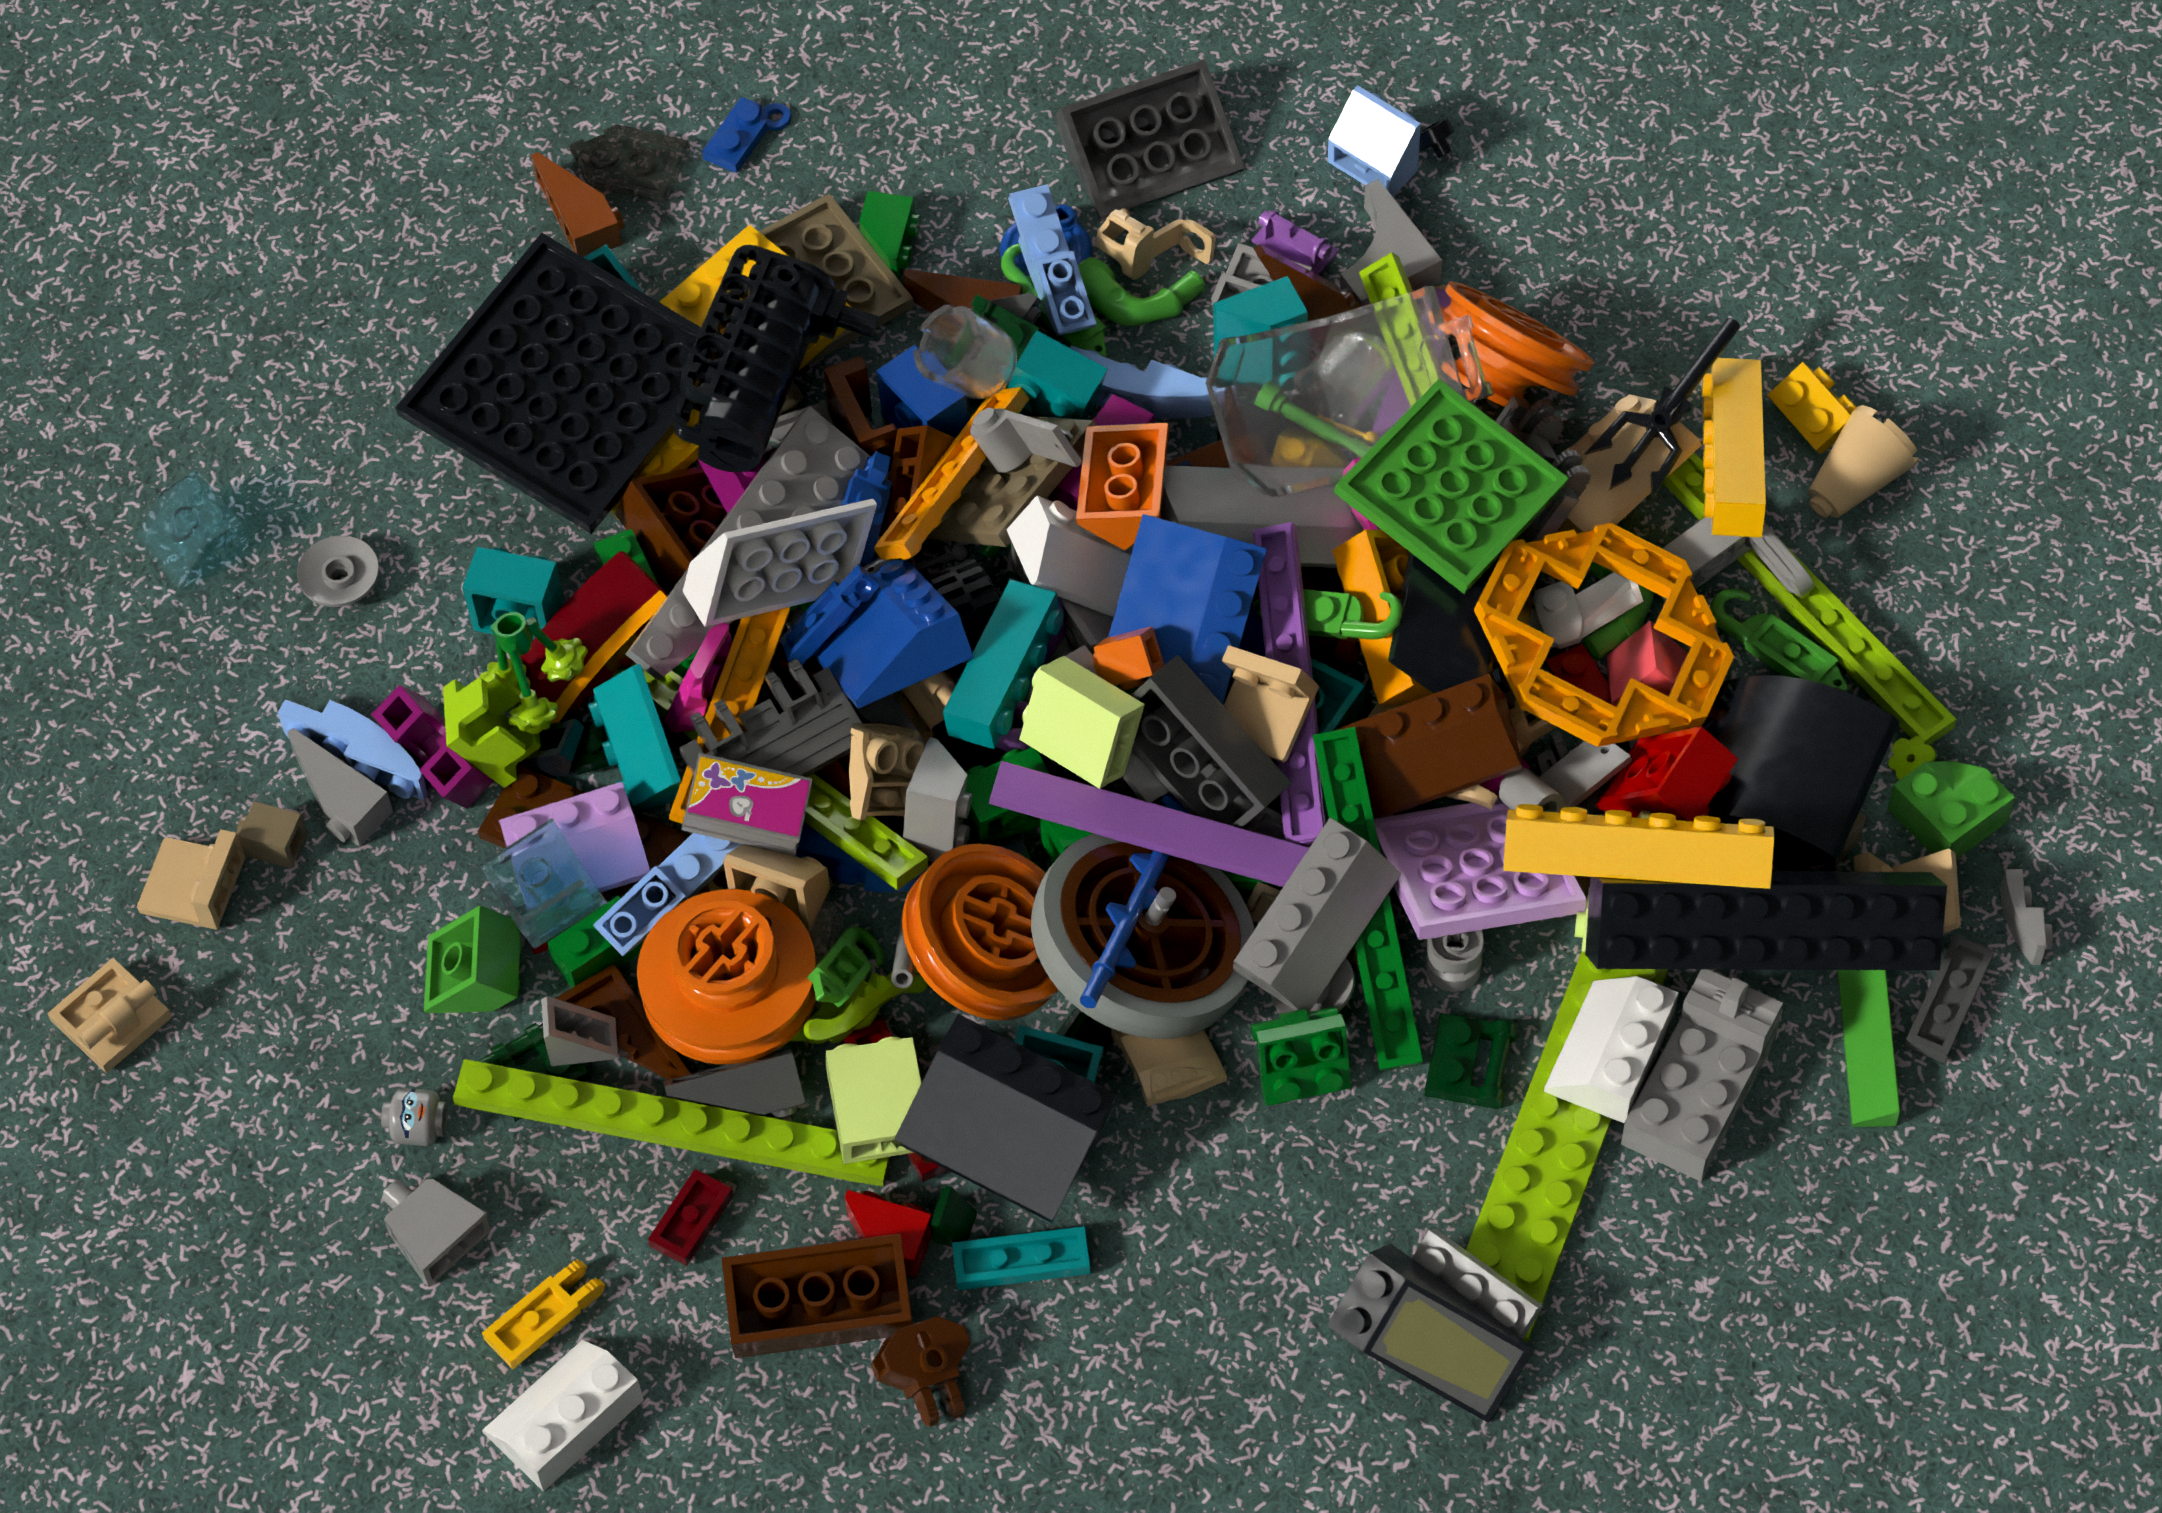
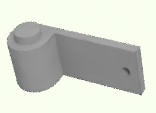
M986 408L980 411L973 419L970 433L998 472H1008L1017 468L1031 454L1074 467H1078L1083 462L1069 442L1074 436L1069 431L1060 429L1058 425L1000 408Z
M1584 741L1540 777L1525 767L1506 774L1500 783L1499 798L1507 807L1516 810L1517 805L1534 804L1542 806L1543 812L1561 813V808L1576 807L1630 764L1632 758L1616 744L1596 747Z

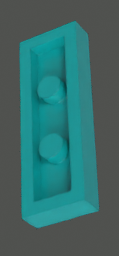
M1085 1226L952 1243L957 1291L1090 1274Z

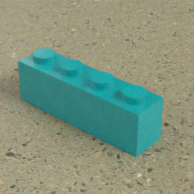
M1009 580L972 653L974 658L969 659L943 710L948 736L995 750L1001 736L1009 733L1013 723V712L1018 701L1023 702L1026 699L1030 688V678L1035 668L1043 665L1047 653V644L1051 636L1057 635L1062 626L1063 612L1059 609L1056 592Z

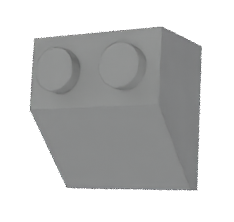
M929 737L906 790L903 839L927 855L928 861L934 862L947 851L967 845L970 826L964 825V819H967L970 813L972 794L966 792L967 773L940 741Z

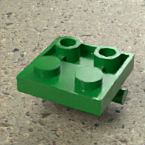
M1336 1006L1307 1012L1304 1008L1281 1013L1278 1019L1250 1024L1253 1041H1257L1261 1089L1266 1106L1351 1088L1346 1025L1342 1014L1338 1013Z

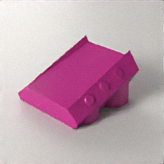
M726 622L714 626L708 631L663 720L674 733L696 730L690 717L697 712L701 713L704 717L706 716L731 648V634L729 633V625Z

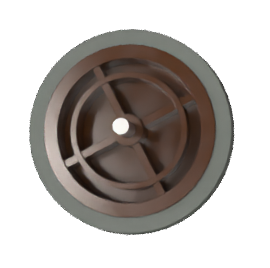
M1088 835L1070 845L1055 860L1045 873L1034 900L1031 914L1032 938L1038 958L1050 980L1079 1010L1103 1025L1126 1034L1144 1038L1171 1039L1189 1036L1210 1027L1236 1003L1248 982V979L1233 970L1235 958L1254 931L1252 918L1240 893L1220 869L1170 856L1154 887L1158 895L1149 909H1143L1126 944L1136 961L1135 966L1132 969L1115 966V975L1112 979L1108 980L1096 1007L1086 1008L1080 1003V997L1093 973V964L1099 961L1116 927L1106 911V906L1110 902L1126 905L1141 876V873L1129 860L1133 853L1152 854L1153 850L1101 835Z

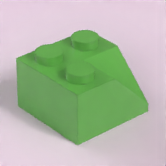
M1954 761L1924 762L1893 784L1888 810L1931 854L1951 849L1956 853V859H1958L2009 821L2015 797L1986 768Z

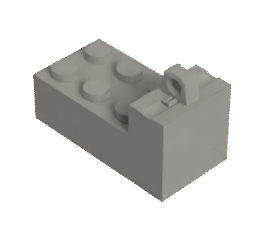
M1701 969L1684 1000L1682 1015L1624 1122L1621 1145L1702 1182L1775 1043L1783 1002L1749 988L1748 983L1733 977L1731 980L1712 970Z

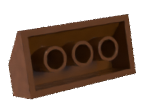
M1489 674L1335 729L1355 727L1373 818L1387 817L1523 768L1506 694Z
M901 1233L722 1257L731 1345L735 1358L892 1337L897 1329L912 1325Z

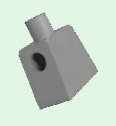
M434 1179L425 1180L414 1191L401 1180H396L385 1189L382 1195V1199L393 1209L384 1219L389 1235L428 1287L491 1232L486 1214L481 1209Z

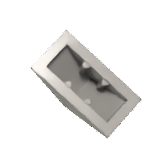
M548 996L541 999L544 1041L551 1066L613 1060L618 1057L615 1017Z

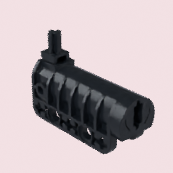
M744 245L737 248L682 370L679 388L683 395L675 413L673 426L675 434L686 442L698 445V459L713 468L727 472H746L754 469L762 459L810 342L817 344L820 335L833 339L838 327L873 337L879 316L846 306L848 291L835 289V282L820 268L810 263L759 246ZM749 260H753L756 264L752 266L749 277L743 275L744 264H747ZM723 328H725L724 334L720 332ZM720 351L723 356L717 359ZM694 409L700 411L698 423L694 427L687 426L686 424L691 420Z

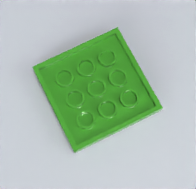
M1438 379L1336 484L1334 493L1465 594L1501 556L1503 550L1512 541H1515L1553 501L1561 489L1566 487L1569 478L1446 383Z

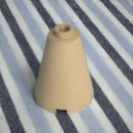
M1861 405L1851 413L1808 489V494L1811 498L1809 505L1820 516L1828 518L1830 515L1834 518H1839L1913 468L1919 461V457H1912L1917 452V449L1910 438L1889 418L1884 423L1874 418L1873 415L1877 410Z

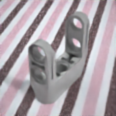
M1703 518L1662 548L1686 560L1693 574L1690 580L1695 589L1750 549L1756 552L1788 592L1803 597L1815 588L1806 570L1765 522L1762 538L1712 535L1711 518ZM1660 596L1665 603L1666 598ZM1715 625L1714 628L1718 634L1717 626Z

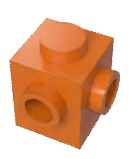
M1153 626L1105 638L1093 647L1095 651L1093 654V664L1098 676L1103 677L1105 681L1114 686L1120 684L1122 690L1143 685L1146 682L1145 677L1153 676L1165 665Z

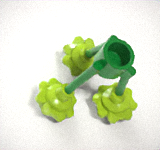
M509 612L500 616L491 625L495 636L498 662H490L487 665L488 671L482 672L480 677L484 680L492 673H496L521 692L519 695L521 704L510 711L509 724L518 726L521 731L532 735L539 734L542 730L550 727L551 720L557 717L556 711L559 707L557 703L549 702L545 697L537 699L536 692L530 689L531 682L526 676L527 668L522 664L520 656L530 650L533 636H535L546 647V660L541 670L547 674V678L551 682L559 679L569 681L581 674L588 649L582 646L579 638L571 640L561 638L558 641H552L540 629L536 618L531 617L526 620L524 615L519 612Z

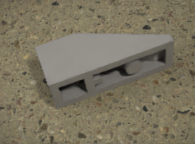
M292 728L287 734L294 755L327 821V829L338 840L345 842L349 839L361 847L393 813L387 791Z

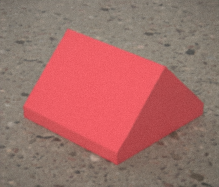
M1651 621L1606 655L1610 702L1615 707L1630 678L1668 696L1688 654L1668 635L1654 629L1655 624Z

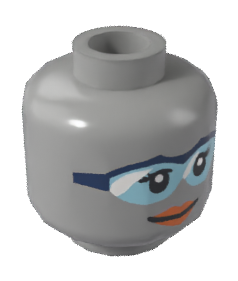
M399 1088L393 1095L391 1102L383 1103L381 1126L382 1128H389V1134L394 1143L431 1146L435 1143L438 1136L444 1137L448 1118L447 1102H441L439 1094L433 1090Z

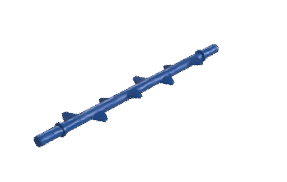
M1164 794L1161 797L1160 802L1162 806L1188 813L1174 796ZM1154 850L1152 854L1133 853L1129 860L1141 873V876L1126 905L1110 902L1106 906V911L1116 927L1099 961H1096L1092 966L1093 973L1080 997V1003L1084 1007H1096L1108 980L1112 979L1115 975V966L1132 969L1135 966L1136 961L1126 944L1143 909H1149L1158 895L1154 887L1171 855Z

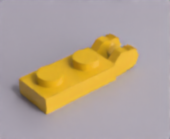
M577 1259L569 1263L567 1267L563 1268L553 1278L550 1275L482 1332L484 1340L512 1370L579 1315L581 1309H585L604 1292L606 1285L596 1277L571 1296L565 1291L586 1274L588 1267L582 1261Z

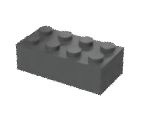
M1178 654L1131 695L1145 704L1132 750L1189 814L1242 828L1292 784Z

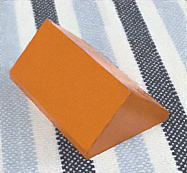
M1168 423L1086 426L1076 514L1077 525L1125 551L1135 543L1143 514L1161 518L1169 435Z

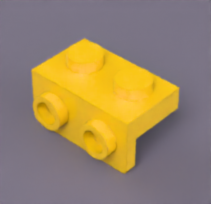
M1802 362L1767 396L1811 446L1821 454L1837 440L1851 413L1857 406L1845 394L1840 398L1836 396L1831 390L1836 383L1820 366L1814 371Z

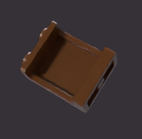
M860 355L823 369L828 409L835 427L870 456L874 455L877 451L891 457L888 471L891 472L897 428L892 423L873 430L864 416L872 413L868 371L862 356Z

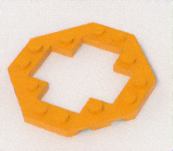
M1613 523L1596 525L1592 531L1581 533L1569 530L1544 535L1542 540L1525 543L1524 539L1512 541L1503 550L1474 608V612L1520 708L1596 747L1702 726L1734 658L1728 643L1721 642L1714 628L1717 622L1704 596L1697 594L1690 580L1693 574L1686 560ZM1593 561L1666 598L1653 628L1690 646V650L1669 695L1666 696L1630 678L1615 707L1540 669L1554 638L1517 620L1540 571L1578 589Z

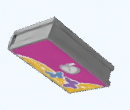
M699 753L681 830L795 856L801 836L812 778Z

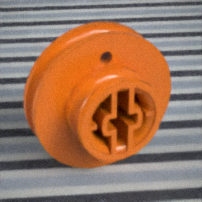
M1453 281L1448 283L1445 292L1451 297L1450 305L1447 307L1436 306L1431 314L1432 318L1440 326L1458 338L1457 342L1463 349V354L1460 358L1456 360L1446 359L1442 368L1447 374L1474 392L1503 407L1508 404L1513 395L1524 399V391L1530 386L1540 388L1542 385L1565 395H1577L1580 385L1574 379L1575 373L1580 370L1590 371L1595 363L1588 354L1557 332L1508 304L1467 285Z
M968 844L953 848L942 854L911 887L902 913V930L908 953L916 969L927 984L951 1005L966 1013L984 1019L1014 1020L1037 1011L1058 991L1042 964L1035 961L1038 955L1032 938L1031 914L1038 888L1045 875V872L1039 866L1024 856L1000 846Z
M723 889L693 896L676 905L656 922L640 950L637 964V981L647 1019L657 1035L667 1045L682 1055L701 1062L738 1064L759 1059L773 1053L793 1039L803 1028L816 1004L813 983L807 977L815 968L817 962L810 934L799 917L791 909L776 899L757 892L754 894L749 890Z

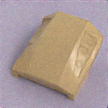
M882 723L852 724L849 764L852 818L866 820V816H905L906 790L925 748L924 744L918 741V731L907 727Z
M1111 1028V1037L1115 1043L1117 1042L1118 1048L1122 1049L1127 1065H1130L1135 1081L1138 1080L1147 1107L1157 1103H1164L1168 1100L1186 1098L1227 1081V1075L1204 1030L1179 1038L1153 1039L1133 1036Z

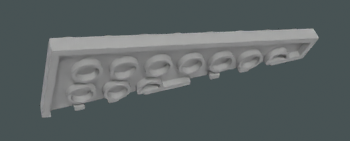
M807 407L700 553L724 532L841 506L848 480L854 476L858 468L864 470L866 459L871 456L813 408ZM888 471L885 480L889 481L890 472ZM688 569L625 654L635 663L641 664V667L657 680H660L699 649L710 628L719 625L704 627L685 597L683 588Z

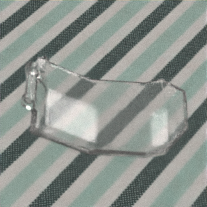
M1428 286L1333 316L1220 340L1206 380V388L1229 468L1267 499L1336 484L1343 478V471L1351 461L1362 458L1438 379L1442 380L1470 403L1492 396L1494 394L1490 382L1485 380L1470 330L1474 328L1471 315L1461 316L1445 322L1435 287ZM1452 335L1456 337L1470 387L1464 390L1448 337Z

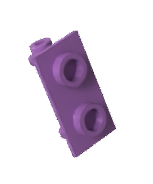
M1265 210L1261 214L1258 223L1263 227L1252 238V242L1256 245L1261 244L1289 260L1312 267L1313 273L1317 275L1321 274L1339 252L1337 248L1328 244V239L1324 237L1320 239L1308 231L1297 227L1292 222L1279 216V212L1276 210L1271 212Z

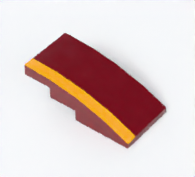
M619 551L593 574L542 629L552 641H558L561 638L565 640L579 638L581 640L582 646L588 649L581 674L569 681L559 679L551 682L547 678V674L541 670L546 660V647L536 637L532 641L530 650L521 656L522 664L527 668L526 676L531 682L530 689L536 692L537 699L545 697L549 702L558 704L557 717L551 720V723L572 720L587 696L594 697V688L611 679L620 665L627 667L632 665L634 661L625 655L668 596L624 551Z

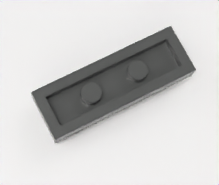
M1953 935L1941 961L1940 970H1937L1904 1044L1905 1048L1944 1064L1946 1063L1995 951Z

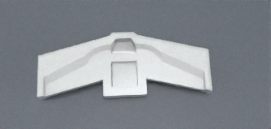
M1615 572L1576 595L1572 586L1561 581L1535 590L1533 600L1535 609L1531 611L1529 626L1554 638L1551 648L1557 647L1562 649L1581 642L1585 636L1642 603L1643 598L1637 583Z

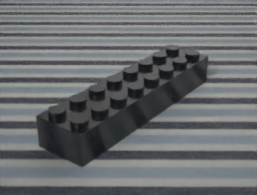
M1772 871L1770 889L1590 877L1585 955L1597 969L1940 970L1947 885L1932 872Z

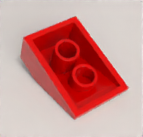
M1702 726L1639 738L1628 753L1632 758V762L1612 777L1594 805L1602 811H1628L1632 813L1634 818H1637L1641 810L1650 811V814H1673L1676 816V820L1694 821L1696 816L1708 815L1710 810L1708 804L1714 795L1721 791L1731 780L1732 773L1730 771L1738 758Z

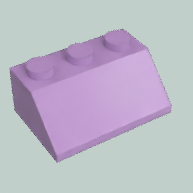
M622 782L499 820L505 844L529 915L639 881L650 871L636 821Z

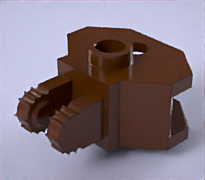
M936 1316L897 1329L892 1337L884 1340L871 1363L878 1382L904 1391L906 1399L913 1398L925 1426L937 1425L940 1419L938 1408L931 1392L936 1389L939 1390L950 1417L955 1419L963 1416L965 1410L964 1403L955 1380L960 1376L957 1366L971 1343L963 1325Z

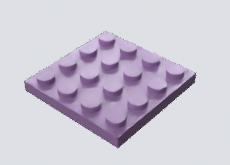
M1500 798L1496 800L1492 810L1476 803H1468L1374 818L1380 853L1401 872L1393 887L1419 940L1577 914V912L1586 911L1587 899L1575 876L1503 871L1507 812L1510 808Z

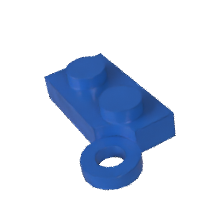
M740 97L703 149V159L738 173L767 130L777 131L789 125L791 120L790 110L780 103H771L762 109L761 104ZM772 113L782 114V118L778 121H771L768 117Z

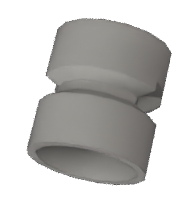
M1482 930L1427 939L1425 967L1427 976L1435 986L1445 991L1458 992L1464 991L1476 983L1482 969L1484 948Z

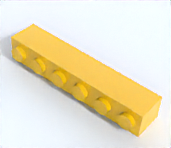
M1717 358L1711 366V373H1706L1702 379V421H1704L1702 443L1704 444L1703 469H1705L1703 493H1705L1704 518H1711L1712 535L1762 538L1766 490L1761 360Z
M1520 804L1517 805L1516 810L1508 809L1503 871L1770 889L1774 829L1771 826H1765V822L1758 819H1740L1738 824L1721 823L1720 818L1713 816H1696L1694 821L1676 820L1675 815L1668 813H1652L1649 818H1634L1631 812L1624 810H1608L1604 816L1589 815L1586 809L1579 807L1561 808V813L1543 812V807L1539 805Z

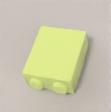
M1066 656L1040 666L1032 678L1033 691L1030 702L1022 715L1024 724L1019 740L1099 789L1124 776L1145 704Z
M886 1037L877 1043L864 1045L847 1043L839 1045L833 1050H826V1071L843 1164L914 1153L894 1143L896 1134L922 1084L913 1037L903 1039L899 1037Z

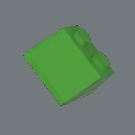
M479 905L430 934L427 945L424 1012H493L518 998L520 988L519 959L522 949V942L520 940L521 921Z

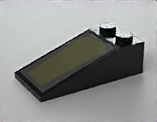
M1388 1244L1368 1254L1327 1324L1329 1328L1365 1354L1488 1423L1495 1417L1536 1349L1393 1244Z

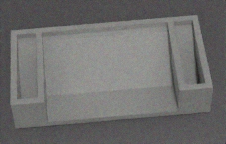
M1165 466L1160 519L1254 544L1252 530L1293 522L1297 527L1301 567L1337 568L1332 550L1364 531L1353 514L1351 506L1334 493L1336 484L1343 478V473Z

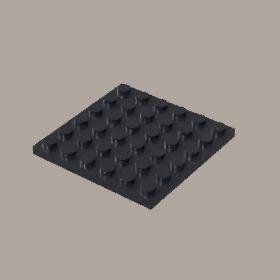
M541 233L395 408L398 416L592 534L625 494L630 481L637 479L674 433L675 413L683 395L679 388L682 370L701 327ZM720 351L717 359L723 356Z

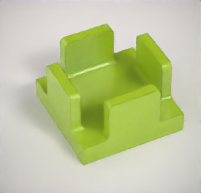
M492 673L484 680L479 677L467 686L454 679L443 687L446 745L505 788L517 780V764L537 751L541 745L540 733L532 735L521 731L518 726L513 727V725L509 724V718L503 714L520 702L519 695L521 692L496 673Z

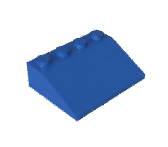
M1143 514L1108 637L1153 626L1164 664L1166 665L1178 654L1223 705L1232 670L1222 662V658L1228 645L1236 648L1240 646L1267 548Z
M907 559L887 562L880 567L879 571L872 574L879 583L875 593L869 601L861 602L859 607L855 608L848 622L842 628L836 629L823 643L819 653L814 656L823 669L827 667L830 669L842 691L858 709L974 658L959 613Z

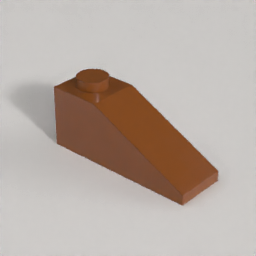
M539 152L531 154L535 178L573 251L584 257L605 244L609 249L621 246L620 230L624 229L625 225L616 206L610 208L604 194Z

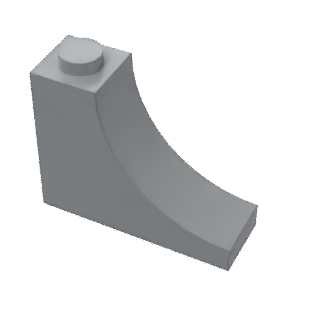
M1379 179L1365 185L1364 209L1370 216L1375 229L1373 241L1366 253L1354 265L1340 273V291L1343 295H1346L1348 292L1353 294L1363 309V312L1357 315L1361 322L1376 315L1359 271L1391 252L1400 257L1414 296L1421 293L1425 285L1433 287L1441 283L1442 259Z

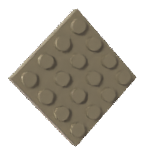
M830 194L819 198L759 231L788 256L810 263L828 274L835 282V289L848 291L846 303L851 307L879 316L876 328L914 307L911 294ZM708 258V259L704 260L703 262L697 264V265H696V270H697L700 266H702V265H703L707 260H709L710 258ZM849 330L843 331L802 368L861 337L862 334Z
M1028 416L1058 425L1060 429L1069 431L1074 436L1069 442L1080 458L1083 456L1086 426H1097L1094 420ZM1031 454L1017 468L1008 472H998L986 457L981 464L980 471L971 477L962 489L960 498L951 504L942 516L939 526L933 529L926 539L1007 547L1011 542L1007 532L1008 527L1037 495L1047 499L1073 466Z

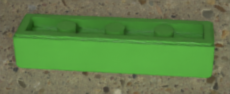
M1837 970L1852 1127L1896 1126L1900 1108L1886 970Z

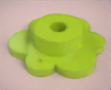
M1914 736L1910 741L1906 738H1900L1893 744L1892 752L1894 755L1890 757L1888 765L1892 770L1896 771V777L1900 780L1924 762H1934L1936 751L1932 746L1925 744L1921 736Z

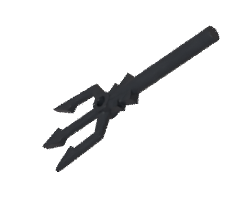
M1733 318L1725 320L1674 390L1664 386L1660 401L1656 400L1651 415L1623 411L1584 453L1587 455L1611 448L1613 445L1611 439L1627 422L1646 428L1645 434L1625 461L1614 465L1609 490L1631 479V468L1655 437H1660L1670 450V453L1659 471H1653L1650 474L1652 501L1654 500L1682 453V449L1670 427L1680 422L1681 415L1692 409L1693 405L1687 398L1740 329V325Z

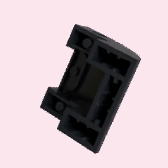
M1757 675L1723 681L1702 727L1733 753L1738 760L1730 771L1732 777L1729 783L1721 791L1717 792L1708 804L1710 810L1707 816L1720 818L1721 823L1738 824L1740 819H1758L1764 821L1765 826L1773 827L1774 848L1772 865L1777 869L1837 861L1900 721L1887 711L1853 694L1806 679Z

